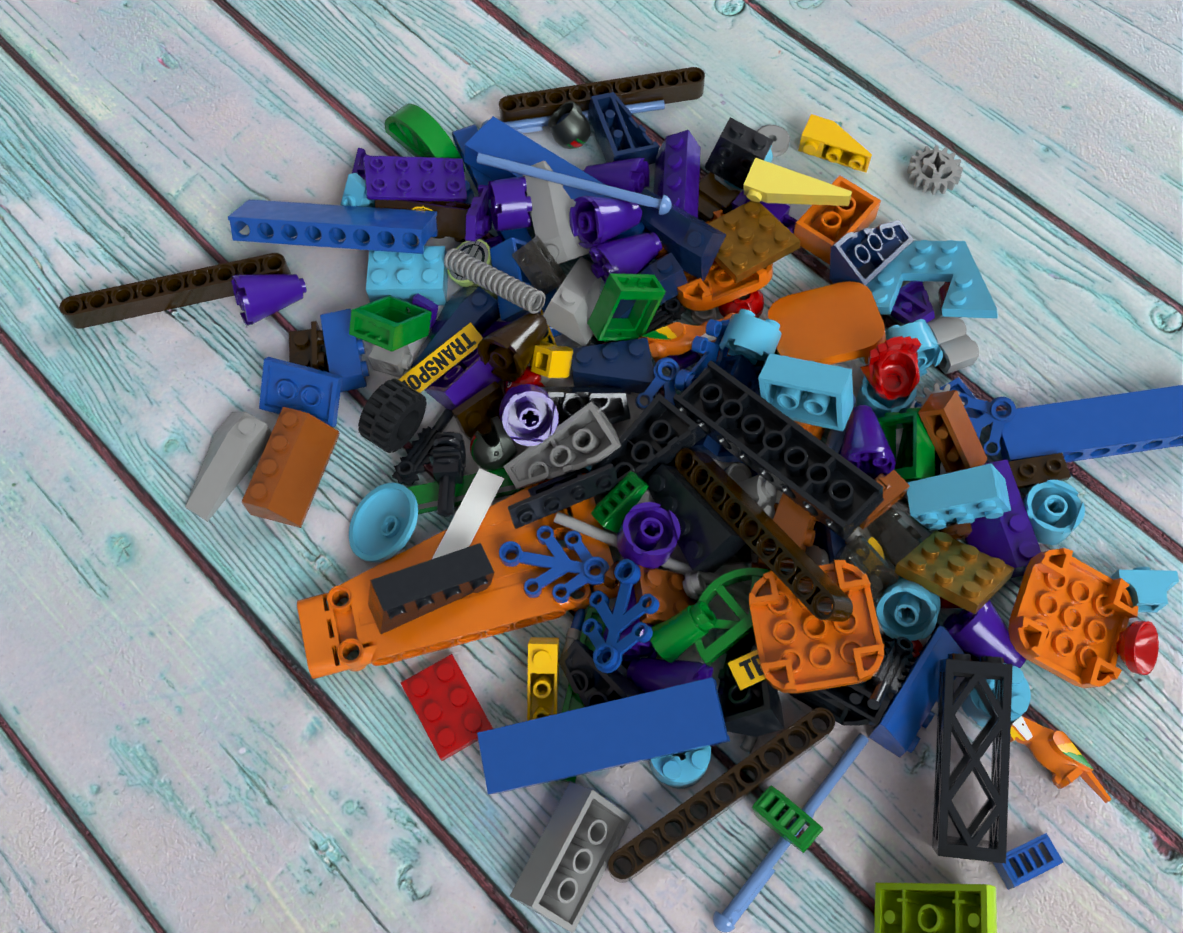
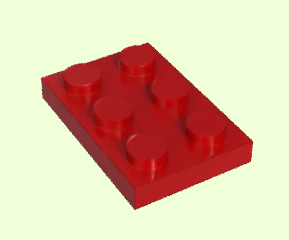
M453 654L400 682L441 761L477 742L478 732L493 729Z

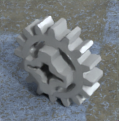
M935 145L933 150L925 146L923 152L918 149L915 156L912 155L907 169V173H910L909 181L916 180L914 187L922 186V192L924 193L929 189L932 195H935L937 190L945 194L946 189L952 191L955 184L958 185L963 171V167H960L961 159L954 160L956 153L948 154V148L946 147L941 151L938 145Z

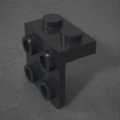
M730 117L705 164V169L744 189L743 184L754 159L764 160L774 140Z

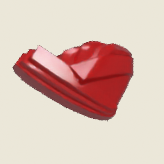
M910 336L893 337L877 345L875 349L870 350L868 365L860 368L881 398L895 400L899 397H906L910 395L919 383L917 350L922 344L918 338L911 339Z

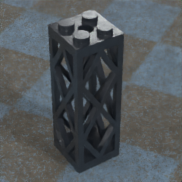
M951 653L948 654V659L940 660L932 848L938 856L1006 864L1013 664H1004L1003 657L984 656L980 657L978 662L971 661V655ZM954 676L965 677L953 693ZM985 679L994 680V694ZM973 688H975L990 718L971 744L955 714ZM952 733L963 753V757L950 774ZM992 743L990 779L980 759ZM973 771L987 800L966 828L952 799ZM948 815L960 837L947 836ZM989 830V841L982 840L984 835Z

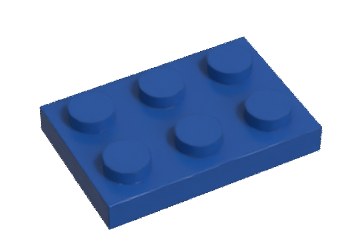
M267 357L263 363L259 409L280 414L283 407L306 412L334 428L337 424L343 376Z

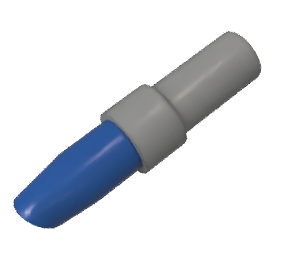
M585 609L576 611L571 627L568 628L565 637L566 642L561 657L574 640H580Z

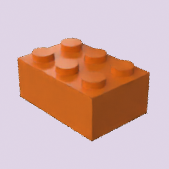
M840 175L832 185L852 191L849 205H812L796 222L794 235L800 240V246L829 265L831 246L847 233H856L868 228L876 219L881 203L880 199Z

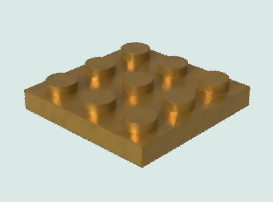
M749 201L708 223L726 234L714 261L736 283L800 248V240L760 202Z
M935 530L897 563L894 573L976 614L1011 578L1014 568L1005 564L999 558H994L978 551L972 545H966L953 539L947 533Z

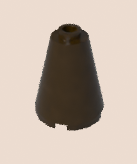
M528 312L485 336L478 344V354L484 365L489 363L494 368L491 372L504 381L514 382L522 377L533 357L535 345H540L548 330L545 317L540 313L533 314Z

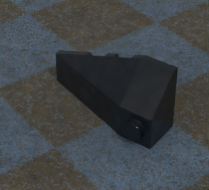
M753 630L725 653L727 656L724 668L720 669L718 674L720 683L717 692L727 732L758 737L785 728L778 690L773 688L765 679L740 690L728 665L729 662L757 650Z
M578 639L574 640L558 660L573 692L579 695L585 707L645 693L617 670L611 673L599 671L593 661L594 652Z

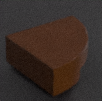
M970 523L948 526L938 531L949 534L955 540H962L972 532Z
M619 560L614 562L604 575V585L611 590L615 589L619 583V580L614 575V570L620 562Z

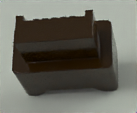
M709 172L699 181L698 217L705 222H711L714 218L713 212L723 210V214L730 212L733 201L741 192L729 190L716 181L715 175Z

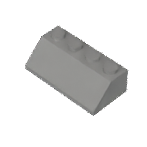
M570 782L513 888L510 897L567 931L574 933L608 866L610 856L615 852L631 817L594 790Z

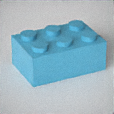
M424 246L423 254L369 250L366 292L370 303L390 295L412 304L413 296L419 293L439 306L445 305L448 290V272L444 265V257L447 253L446 247Z
M770 353L758 377L761 397L793 421L844 431L854 407L852 369Z
M992 463L907 482L910 485L907 490L910 515L924 527L929 528V530H941L946 527V524L955 522L957 524L973 523L975 518L980 517L988 519L999 518L1003 516L1004 512L1011 511L1005 478Z

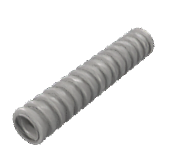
M458 248L450 249L444 257V265L448 270L467 278L469 281L516 304L518 307H522L530 313H538L545 304V294L542 291L515 279L513 276H509L507 273L476 259Z

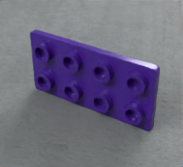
M364 156L367 199L465 202L467 199L463 160L461 158Z

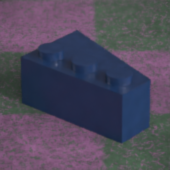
M614 92L591 96L588 110L589 120L606 163L632 158H644V161H647L649 165L654 164L660 146L656 141L653 142L645 133L646 129L642 125H638L631 117L632 113Z
M647 338L572 348L571 372L574 387H621L626 394L631 395V392L639 394L645 392L655 378Z

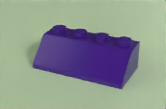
M685 130L666 136L655 161L653 193L661 198L663 195L668 196L673 205L698 218L701 147L690 131Z
M494 321L481 336L484 338L510 322ZM477 347L424 390L442 406L452 411L494 381L498 383L502 379L491 372L494 368L489 363L484 365L478 354Z
M1008 460L990 462L1005 478L1011 511L1004 512L1003 516L999 518H975V521L970 523L972 532L965 538V542L967 545L976 547L978 551L991 557L999 558L1005 564L1013 567L1014 571L1011 578L1024 576L1031 558L1041 553V549Z

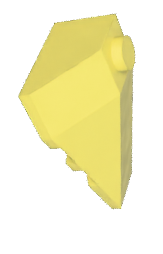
M758 158L754 159L743 184L744 195L754 202L848 206L852 191Z

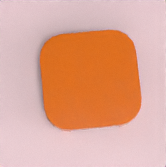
M723 210L713 212V220L725 215ZM662 247V250L658 252L655 259L664 255L667 251ZM715 261L704 281L684 271L688 283L677 287L678 295L676 298L684 307L694 311L716 308L766 286L772 279L773 263L738 283Z
M840 282L787 295L775 301L768 310V319L780 324L779 331L782 335L776 350L778 355L781 356L784 355L828 365L863 357L865 364H868L870 350L875 349L877 345L886 341L885 326L872 292L867 286L859 282Z
M1060 548L1038 553L1031 558L1026 567L1009 619L1008 632L1014 648L1025 659L1074 686L1081 688L1105 686L1111 680L1118 679L1122 670L1116 667L1119 656L1116 652V642L1119 639L1120 632L1127 628L1129 618H1135L1138 615V606H1133L1131 596L1126 589L1129 587V584L1122 578L1113 580L1072 557V550Z
M834 560L832 564L819 566L852 601L853 612L850 618L844 622L821 620L815 617L773 571L763 574V577L754 584L751 593H749V606L759 661L765 680L773 688L783 693H803L854 685L870 680L879 671L884 658V644L882 643L871 593V583L866 573L864 574L858 567L847 563L846 560Z

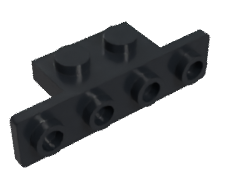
M608 464L584 475L578 469L528 489L529 498L508 506L514 527L516 529L613 489L618 484L615 467L613 464Z

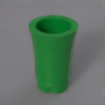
M700 600L695 605H689L664 622L652 626L653 635L650 641L664 660L673 663L697 640L708 634L709 630L717 623V619L708 605Z

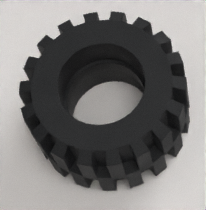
M396 378L386 381L370 396L362 410L358 423L360 435L387 453L396 452L408 443L418 430L426 411V397Z

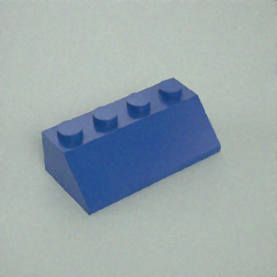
M939 626L925 643L920 655L914 661L907 676H905V681L901 683L902 688L898 690L897 694H894L879 724L874 727L869 735L870 739L899 758L906 751L909 753L914 751L921 739L917 736L921 726L926 729L935 716L931 709L936 702L938 703L940 660L948 659V654L951 653L964 654L944 627Z

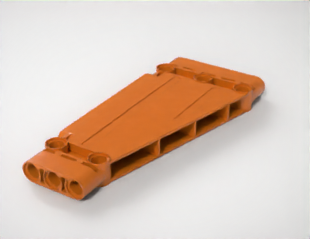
M548 479L533 484L489 507L470 546L481 543L494 570L491 585L486 590L479 593H471L386 633L380 634L368 605L370 580L431 560L447 531L446 529L358 576L333 587L328 593L297 600V609L309 672L312 679H317L346 670L360 671L369 664L374 666L387 665L554 620L563 616L566 611L586 609L590 605L591 590L589 586H592L593 592L601 591L609 599L617 598L620 582L612 590L605 586L604 583L600 585L587 583L576 590L585 593L582 598L574 599L570 596L567 602L558 603L554 600L552 594L554 586L565 584L578 574L568 572L542 588V592L538 597L530 598L525 594V582L528 579L537 578L548 571L549 568L522 563L514 567H508L501 562L499 549L508 541L518 543L524 552L554 557L547 546L539 543L537 539V530L541 526L551 527L557 541L565 540L567 532L575 531L554 522L557 512L516 529L514 527L508 506L529 498L528 489L551 480ZM594 497L558 511L566 515L570 511L571 517L604 530L603 526L591 515L592 510L596 507ZM543 532L540 537L547 539L551 534ZM580 533L582 542L593 557H601L606 560L610 568L614 562L608 544ZM571 537L568 540L571 544L577 543L575 537ZM562 547L570 560L582 562L575 550ZM509 553L506 558L513 560L517 555ZM593 568L590 571L595 576L601 572L598 568ZM535 584L528 587L530 592H535L538 589V586ZM558 590L556 595L564 597L567 592L565 590ZM349 598L345 605L337 606L340 599ZM351 651H360L356 659L347 660V656Z

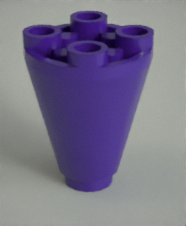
M651 232L649 234L642 233L612 240L591 247L589 254L594 261V264L591 265L592 272L597 279L602 278L604 284L610 273L639 274L658 255V252L662 250L661 241L654 232Z
M860 405L852 409L847 421L840 455L872 479H875L882 473L886 476L894 470L896 460L876 414L871 407Z
M990 600L976 614L962 609L958 615L952 613L943 623V626L957 645L978 659L984 656L1003 657L1004 663L1013 664V666L1021 668L1026 661L1011 643L1008 627Z
M634 658L629 665L627 679L645 693L711 678L713 667L697 661L676 660L673 663H669L664 659Z

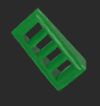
M630 471L596 505L591 515L601 526L618 533L625 516L638 504L649 486L634 472Z
M772 785L768 787L752 806L759 820L802 853L808 849L823 831L821 825ZM784 809H786L787 811H786V812L784 813V815L777 821L776 818L781 814V812H782ZM795 817L798 818L787 830L786 827ZM806 824L808 828L797 838L795 835Z

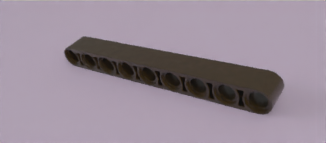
M689 67L507 95L499 101L500 119L502 122L551 116L557 108L568 101H573L582 111L589 110L591 96L614 92L624 105L664 100L665 104L695 100L704 93L705 73L701 68Z
M270 253L69 296L62 300L59 309L72 327L82 329L234 296L231 281L234 275L291 274L283 255Z
M683 448L677 453L675 467L680 474L815 617L821 620L844 622L850 618L853 612V604L850 598L707 453Z
M825 708L812 710L615 851L608 861L610 876L619 883H626L632 880L825 740L834 729L835 718L833 714ZM815 718L823 720L826 724V730H817L813 726L812 720ZM791 735L798 736L803 742V747L795 748L791 746L788 737ZM767 752L776 754L779 758V764H768L764 759V754ZM747 769L752 771L755 775V781L752 783L744 782L740 778L739 772ZM716 788H727L731 793V799L727 801L719 800L715 795ZM699 804L703 806L707 816L703 819L694 818L690 813V808L693 805ZM670 822H675L681 827L682 834L678 837H670L665 832V826ZM645 840H650L656 845L657 851L654 855L645 856L640 852L639 845ZM620 858L628 860L631 864V870L625 875L616 873L613 868L616 860Z

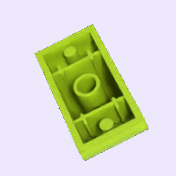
M875 882L874 933H997L996 887L988 884Z

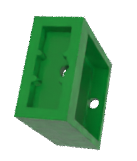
M610 273L587 324L598 341H626L641 338L642 335H645L666 291L656 276L652 274ZM620 300H636L628 318H612Z
M389 295L352 309L349 334L392 352L428 336L432 312Z
M908 408L906 413L888 412L884 414V417L877 418L895 460L896 429L913 427V467L896 469L895 465L894 468L906 482L935 476V447L918 413L921 408Z

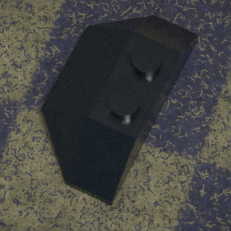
M872 679L854 685L803 693H789L790 696L813 709H828L833 714L835 721L843 726L878 725L891 701L886 694L878 709L874 710L868 706L867 702L875 688L872 685Z

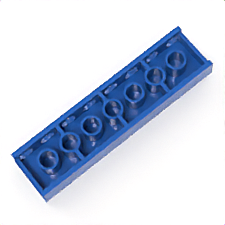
M494 116L464 144V162L493 180L521 177L523 175L477 163L478 153L529 166L546 161L553 172L603 184ZM563 185L569 197L574 200L581 196L612 198ZM640 221L637 226L608 241L648 233L649 230Z
M249 199L228 216L233 241L423 254L424 245L431 237H437L438 235L437 211ZM248 225L250 233L247 235L241 234L239 231ZM417 237H418V239H419V244H418L417 246H412V245L417 244Z
M1183 385L1017 408L1015 417L1003 426L999 442L1002 458L1010 462L1062 453L1065 462H1073L1183 446ZM1006 410L996 411L1000 416L1006 414Z
M711 677L478 732L488 795L500 794L730 742L717 692L716 680Z

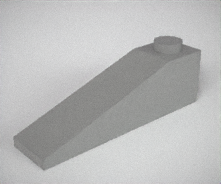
M541 161L539 163L531 165L533 167L552 171V169L546 161ZM523 175L527 184V196H530L532 201V211L530 212L537 245L545 267L556 266L589 254L590 248L586 249L580 246L581 240L578 236L574 237L572 234L569 212L571 207H575L576 202L569 197L563 185Z
M580 257L551 299L543 316L547 321V325L584 347L593 335L587 323L600 295L601 278L597 279L591 269L593 263Z
M590 402L557 426L552 436H549L543 443L530 446L503 467L515 487L521 489L599 463L621 447L615 429L603 411Z
M245 411L231 412L214 434L185 505L186 509L207 522L263 454L272 433L266 423Z

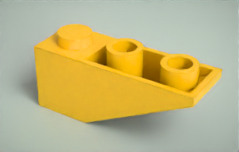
M813 114L810 115L801 135L798 151L867 173L872 154L834 121Z
M530 637L528 642L527 721L558 714L559 638Z

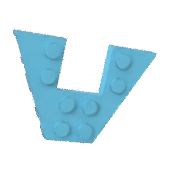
M913 241L866 285L872 292L878 310L882 315L891 314L903 281L951 282L942 306L943 317L998 318L997 307L965 241Z

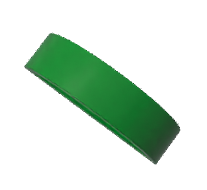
M410 103L405 104L385 120V132L414 157L461 158L444 129L431 115L419 106Z
M761 568L733 570L714 580L702 593L698 602L701 600L709 605L711 600L718 594L740 620L717 619V623L713 628L728 631L706 649L704 648L702 638L695 642L697 651L704 664L710 666L754 630L750 606L749 614L747 615L726 590V587L737 582L752 580V591L754 584L763 577V574L770 572V570Z

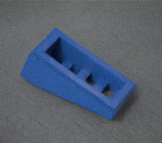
M1047 833L1006 852V864L993 862L1008 890L1064 863ZM1043 843L1052 861H1046L1038 844ZM1028 849H1033L1042 866L1037 867ZM1018 854H1023L1032 871L1028 872ZM1012 858L1022 874L1021 876H1017L1008 859Z

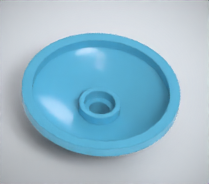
M386 483L376 487L362 499L352 516L349 526V543L356 556L367 562L378 563L393 557L405 547L413 535L418 518V504L413 492L402 484Z

